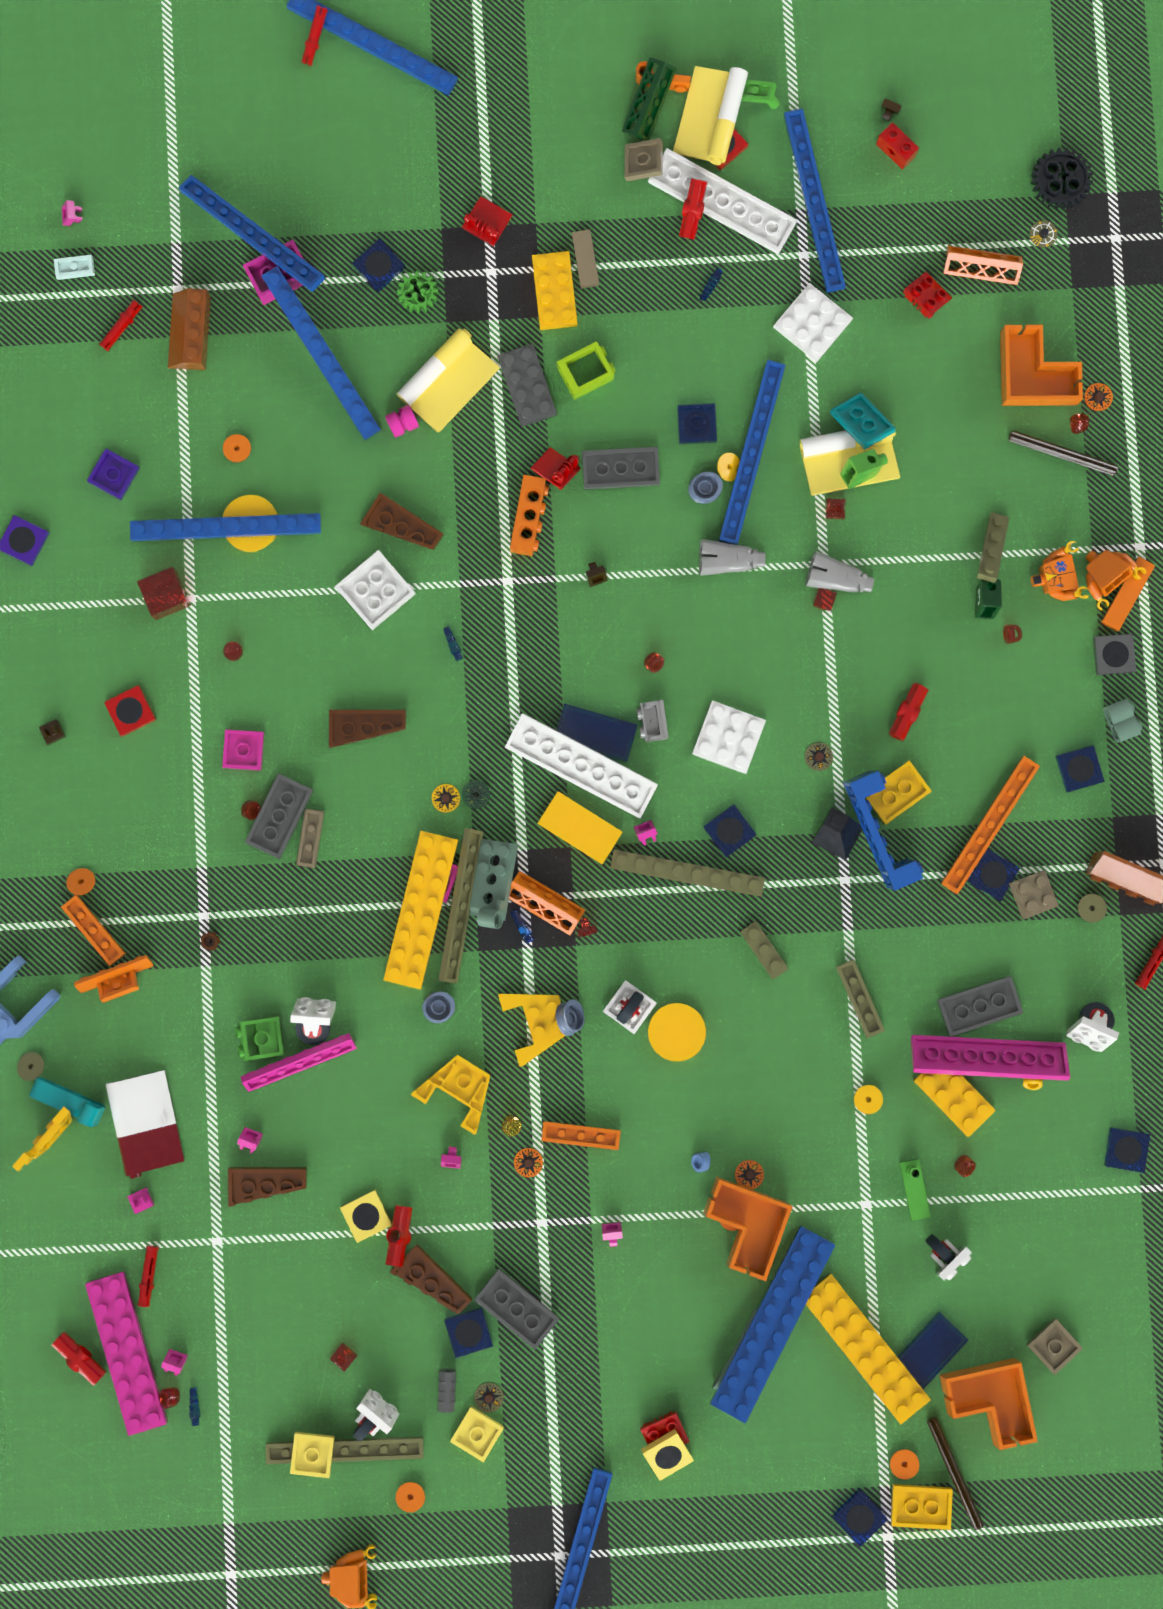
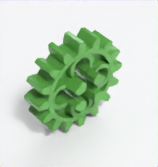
M416 271L415 275L409 272V278L403 276L404 283H398L400 289L397 290V294L400 296L399 301L404 302L403 307L407 308L409 306L410 312L416 309L418 314L420 309L427 312V306L433 308L432 301L437 302L435 295L439 293L438 289H436L437 283L432 282V276L426 278V272L419 275L418 271ZM412 282H417L418 290L421 292L422 299L425 300L424 302H419L418 295L413 284H411ZM410 294L412 295V297L407 298L406 295Z

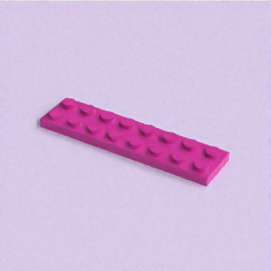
M912 1035L910 1038L913 1073L1068 1081L1070 1079L1066 1043Z
M122 1271L85 1283L128 1436L166 1425L168 1423L125 1272Z

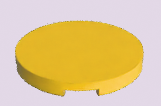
M244 495L233 500L226 507L222 517L278 514L273 505L266 499L257 495ZM277 535L226 537L231 545L241 551L257 552L272 543Z
M671 1003L658 1009L651 1018L648 1026V1038L655 1052L664 1059L684 1061L692 1058L701 1050L706 1038V1027L701 1015L694 1008L682 1003Z

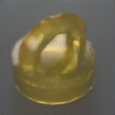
M513 1115L507 1116L502 1123V1130L508 1137L517 1135L522 1128L521 1121Z

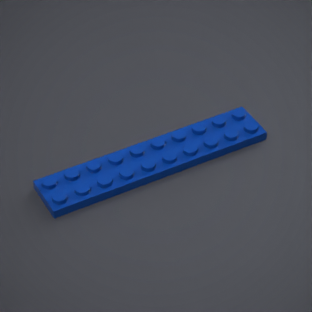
M802 1226L798 1228L710 1401L711 1405L746 1424L835 1244Z

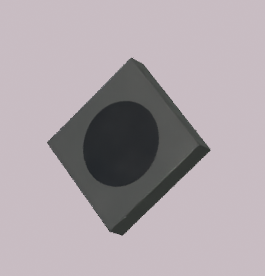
M1133 634L1097 636L1093 638L1096 675L1136 672Z

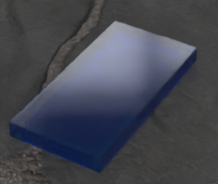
M564 704L557 731L602 755L627 762L638 725Z
M938 1312L897 1357L924 1390L968 1342V1339Z

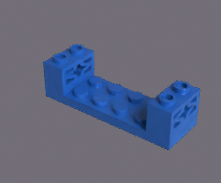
M870 770L844 781V787L886 887L895 891L923 879L921 873H924L919 862L906 858L895 863L892 855L887 853L885 848L887 842L884 836H880L878 832L880 826L877 819L871 815L872 806L870 802L865 800L866 797L886 789L884 775L879 773V771Z

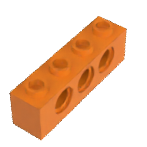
M523 475L510 545L511 553L533 556L534 551H538L539 540H536L537 533H541L542 522L539 520L540 515L545 513L546 503H543L544 496H548L549 485H546L545 478ZM531 494L539 496L537 501H530L528 497ZM528 512H532L535 514V518L528 520L525 518V515ZM527 530L532 533V536L530 538H523L521 534Z

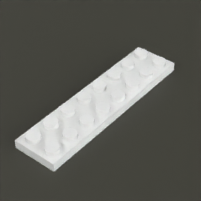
M667 148L663 154V175L650 177L648 183L684 202L688 196L691 178L708 182L704 197L703 213L779 255L798 220Z
M524 713L521 714L505 748L638 818H641L658 786L657 783Z

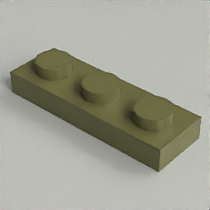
M756 921L740 931L772 980L788 970V967Z

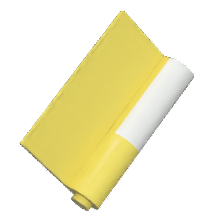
M695 66L673 152L680 156L710 161L715 165H721V163L726 161L748 77L746 70L733 67L730 68V72Z
M458 328L396 393L406 405L409 404L411 410L438 433L500 369V366L472 343L470 339L472 336L466 329L461 330Z
M846 430L800 439V451L811 496L848 489L840 475L846 462L850 457L872 449L876 451L877 455L884 453L887 456L888 463L881 467L874 478L858 486L899 479L900 473L892 445L893 436L896 435V432L865 450Z

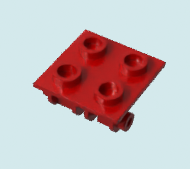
M480 196L470 214L467 213L465 215V222L461 228L494 247L513 214Z
M927 272L907 286L903 292L905 298L911 303L914 302L913 306L917 303L919 304L916 309L919 310L921 308L920 312L925 318L928 317L929 319L952 299Z
M551 447L531 467L534 472L560 490L569 483L581 468L577 466L579 462L577 455H570L567 459Z
M670 1411V1413L663 1415V1419L659 1416L660 1420L658 1421L654 1418V1423L650 1421L640 1427L647 1445L674 1429L684 1444L690 1442L676 1411Z

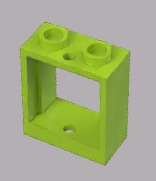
M597 341L557 361V369L574 400L614 380L615 368L611 362L608 363L605 358L607 353L603 346H599ZM595 351L606 373L578 387L567 365Z

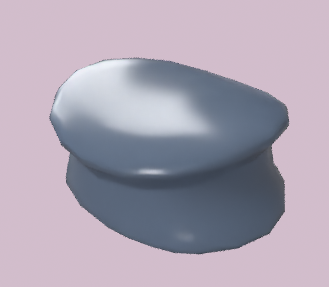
M702 472L690 481L688 492L690 497L697 503H711L719 497L723 483L716 473Z
M434 992L425 998L422 1005L423 1014L430 1022L436 1024L443 1023L455 1011L454 999L446 992Z
M571 999L557 1006L556 1020L560 1031L564 1035L571 1036L575 1032L580 1031L584 1025V1010L576 1000Z

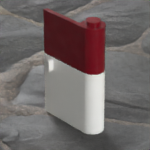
M164 1070L105 1084L125 1176H130V1179L141 1177L142 1172L184 1162Z

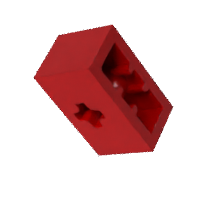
M893 122L879 135L876 143L902 170L916 157L919 147Z

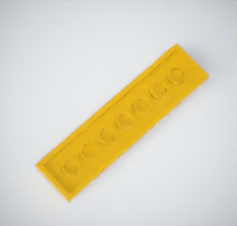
M420 831L384 981L422 989L459 840Z
M830 1273L816 1284L806 1303L807 1307L901 1425L931 1401V1399L833 1275Z

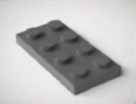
M530 344L497 355L521 427L557 416L534 345Z
M658 447L582 451L584 490L660 486Z
M278 773L245 843L281 859L314 790Z
M1011 976L937 999L949 1037L1023 1013Z
M500 1268L474 1299V1301L534 1350L560 1319V1317Z

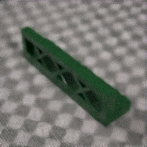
M649 57L622 132L636 136L643 141L650 140L677 68L664 61ZM654 64H657V70L654 74H652V68ZM650 83L649 91L645 93L644 89ZM643 102L642 109L638 111V105ZM636 120L634 130H629L632 122Z

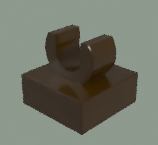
M885 98L881 105L882 108L886 109L883 119L890 121L893 113L899 115L902 106Z
M596 562L588 564L590 569L585 573L590 587L608 581L604 566L597 567Z
M57 719L39 727L47 745L66 737Z

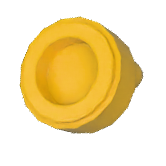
M1023 1078V1086L1030 1090L1040 1089L1043 1086V1079Z

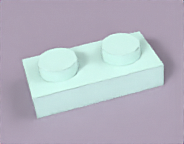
M92 255L54 259L57 280L95 276Z

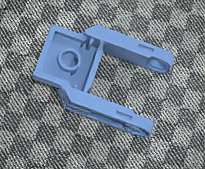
M20 955L14 958L0 972V991L17 975L16 972L27 963ZM52 989L19 1022L0 1003V1045L7 1038L23 1037L60 999L61 995L55 989Z

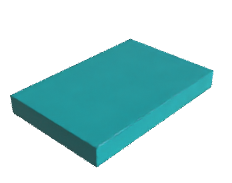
M862 392L830 411V414L864 450L895 433L896 428Z

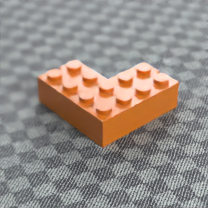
M1005 325L1000 332L1002 406L1078 405L1082 401L1083 385L1080 382L1082 379V362H1044L1043 325H1025L1023 330L1022 325Z
M716 1176L711 1190L713 1198H708L703 1214L710 1219L738 1229L726 1264L731 1269L744 1274L747 1272L750 1276L766 1281L793 1206L785 1201Z
M1011 1358L939 1374L942 1391L946 1394L944 1400L947 1414L953 1419L986 1412L993 1445L999 1450L1017 1447L1016 1442L1020 1445L1038 1442L1020 1361Z

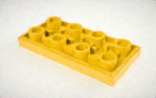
M560 792L556 793L537 823L600 864L604 863L623 833Z

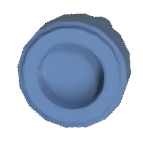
M699 1152L692 1156L691 1163L696 1172H705L709 1169L711 1162L709 1153Z

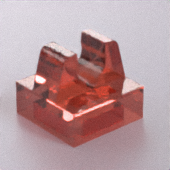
M827 498L825 519L844 520L846 499Z
M588 917L580 919L582 929L577 930L578 937L597 933L596 925L590 926Z
M342 1343L330 1357V1360L345 1372L358 1355Z

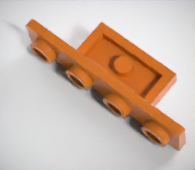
M147 955L138 956L129 962L120 963L107 970H101L89 977H82L74 982V986L80 993L98 988L100 1000L104 1003L139 990L136 973L153 967V963Z

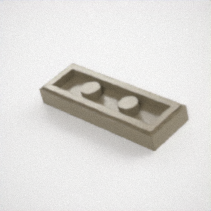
M589 229L572 232L580 287L582 289L599 286L591 231Z
M305 809L296 862L297 866L316 868L324 811Z

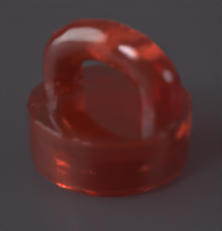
M1075 414L1070 418L1072 433H1082L1089 426V417L1085 414Z
M1010 624L1003 627L1005 643L1012 644L1022 639V630L1018 625Z
M229 642L224 646L223 653L228 660L237 661L242 657L243 649L240 644Z
M656 652L649 654L644 661V666L652 673L658 672L664 665V658Z
M252 800L244 802L241 808V816L249 820L256 819L261 810L259 803Z
M967 1155L960 1156L954 1164V1169L962 1177H968L976 1168V1163Z
M176 1387L161 1390L160 1403L163 1408H173L178 1404L180 1393Z

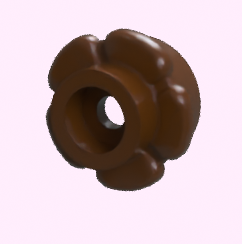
M208 932L201 937V945L205 950H215L220 943V938L216 936L215 932Z

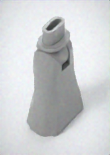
M706 539L700 540V576L742 572L752 568L765 567V552H757V549L753 550L742 545Z
M814 551L805 586L846 592L859 591L862 593L866 591L871 593L875 578L868 577L867 573L863 574L860 569Z

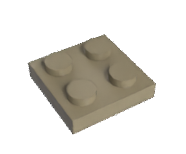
M661 138L625 145L624 178L626 181L663 175V142Z
M1045 870L1009 883L1022 919H1027L1059 906Z
M1053 1318L1026 1344L1054 1375L1083 1349L1056 1318Z

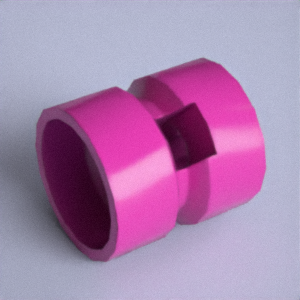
M409 404L400 408L398 413L393 411L385 415L395 438L405 434V430L412 431L419 427Z

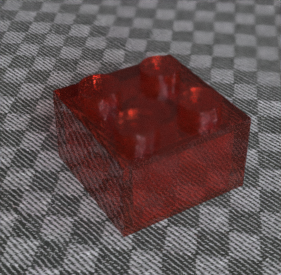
M173 567L137 581L150 615L155 620L191 606L178 572Z

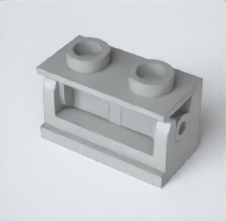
M663 700L646 702L644 704L640 703V708H637L638 720L642 719L643 727H639L641 738L645 739V743L668 740Z

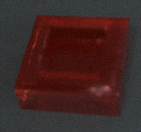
M818 588L813 607L831 612L837 593Z

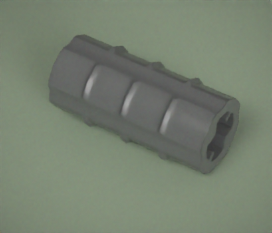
M440 1369L437 1410L443 1413L454 1412L456 1402V1370Z

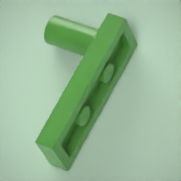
M747 80L741 101L767 103L771 109H776L780 104L779 99L774 95L777 85L774 82Z
M919 1159L899 1162L910 1220L930 1218L931 1215Z

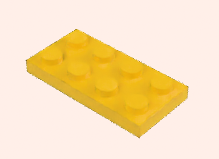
M569 251L532 255L540 330L576 327L577 315Z
M920 1073L913 1080L967 1137L973 1134L996 1111L962 1075Z

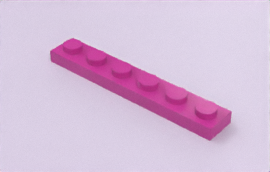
M350 1033L340 1035L333 1040L323 1042L318 1046L303 1050L298 1054L286 1057L273 1064H268L258 1070L248 1072L240 1076L242 1084L248 1092L353 1051L357 1049L356 1044Z

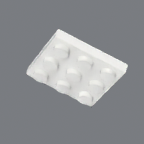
M809 283L774 324L773 328L817 363L851 323L853 317Z
M379 550L335 586L372 631L416 594Z
M712 700L692 755L746 774L766 720Z

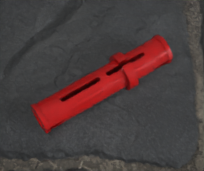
M318 5L316 6L308 40L304 43L306 47L301 63H307L308 66L313 65L316 50L319 49L318 42L328 9L321 8Z
M132 300L124 313H120V318L99 345L109 352L128 325H132L133 319L143 307L135 300Z
M1163 935L1156 948L1152 949L1151 957L1134 983L1144 990L1147 989L1149 982L1163 960Z
M146 1246L142 1280L139 1283L140 1294L137 1303L141 1307H150L151 1293L155 1286L153 1280L159 1249L157 1246Z

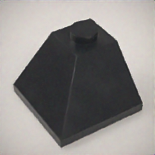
M831 808L812 843L846 861L862 831V827L851 817Z

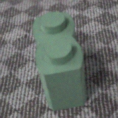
M1124 699L1102 708L1116 743L1141 734L1142 724L1134 716L1135 707L1131 701L1129 702L1128 699Z

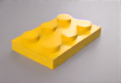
M909 760L885 777L886 784L884 785L886 789L865 799L870 802L872 809L883 824L886 825L932 792V790Z
M892 1484L891 1526L951 1530L953 1489L951 1487Z

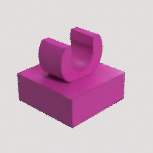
M66 200L61 207L62 225L70 226L73 222H81L83 217L76 216L75 212L80 213L82 207H74V201Z
M651 820L633 827L639 841H642L643 845H647L645 840L652 837L654 842L656 841L655 835H657V831Z
M245 1127L238 1138L237 1144L240 1145L241 1150L246 1147L250 1149V1153H253L258 1147L263 1133Z
M449 1146L448 1155L442 1154L441 1167L461 1169L462 1160L461 1156H456L457 1147Z
M147 1187L127 1196L135 1214L154 1206Z
M621 1222L602 1224L603 1241L609 1240L610 1247L618 1246L617 1239L623 1238Z
M169 1349L161 1368H164L165 1372H168V1370L175 1372L174 1375L177 1376L183 1369L188 1355Z

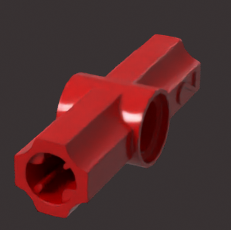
M691 178L688 196L684 201L682 209L683 219L679 233L680 237L695 240L699 220H701L704 211V197L708 184L706 181Z
M913 683L905 701L903 700L896 713L897 717L888 733L891 737L904 741L911 725L914 724L921 711L920 707L929 691L926 687Z
M395 1205L392 1227L388 1229L386 1234L389 1245L385 1265L403 1267L406 1245L411 1241V1232L409 1231L413 1209L411 1207Z
M63 1332L51 1345L66 1359V1364L69 1368L79 1372L93 1386L106 1374V1371L92 1358L91 1352L86 1347L78 1345L66 1332Z

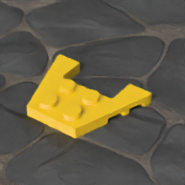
M498 994L503 1011L522 1006L534 1044L515 1050L520 1067L566 1036L560 1031L556 1020V1009L561 1004L559 995Z
M457 1055L413 1091L411 1095L426 1104L436 1088L443 1090L470 1107L469 1113L460 1126L476 1135L490 1074Z
M63 1107L45 1127L47 1131L35 1138L32 1142L34 1146L31 1150L24 1152L13 1164L12 1167L16 1171H20L33 1158L36 1159L45 1153L71 1124V1112L66 1107Z

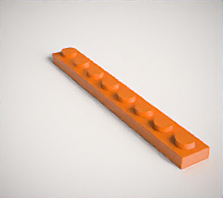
M1022 756L940 883L955 894L960 892L1040 767L1038 764L1026 756Z

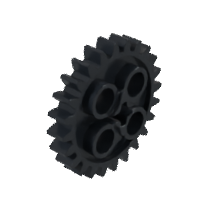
M1058 148L1056 153L1051 149L1049 155L1044 153L1042 158L1037 160V164L1034 165V171L1031 174V177L1034 178L1031 184L1036 185L1032 191L1039 192L1036 198L1043 197L1042 204L1048 201V207L1055 204V209L1057 210L1062 205L1063 210H1065L1067 205L1073 208L1075 203L1080 204L1081 199H1085L1086 193L1091 189L1089 186L1093 183L1090 180L1093 173L1088 172L1091 166H1085L1087 159L1080 160L1082 154L1076 157L1075 150L1070 154L1068 153V148L1064 152ZM1066 166H1070L1073 171H1069ZM1048 168L1053 169L1055 173L1049 172ZM1069 184L1074 185L1076 189H1071ZM1050 186H1054L1057 191L1051 190Z

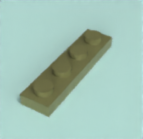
M991 512L976 578L993 583L996 582L1010 517Z
M854 959L836 966V970L865 1037L868 1039L884 1032V1027Z

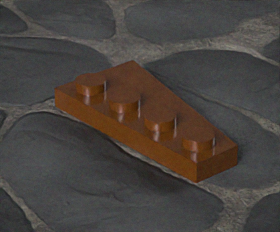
M379 493L360 523L362 526L435 550L444 536L442 532L382 493Z
M329 710V748L406 730V710Z
M307 1167L228 1168V1207L307 1188Z
M418 1244L405 1255L403 1267L395 1266L389 1272L394 1276H399L407 1284L417 1287L425 1295L435 1298L438 1303L456 1314H459L473 1299Z

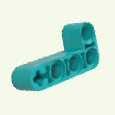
M41 1077L36 1078L29 1093L30 1097L58 1110L66 1107L71 1112L70 1114L77 1118L79 1123L89 1127L99 1124L106 1108L105 1105Z

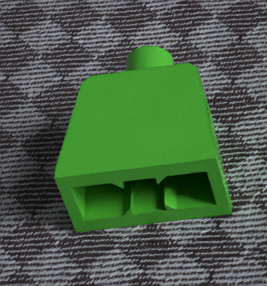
M872 449L850 457L840 473L848 489L874 478L881 467L888 463L887 456L884 453L877 455L876 451Z

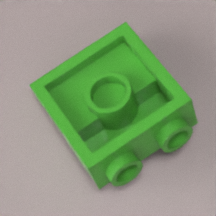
M279 1016L238 1022V1026L235 1027V1036L240 1038V1046H237V1053L239 1058L242 1057V1061L284 1055Z

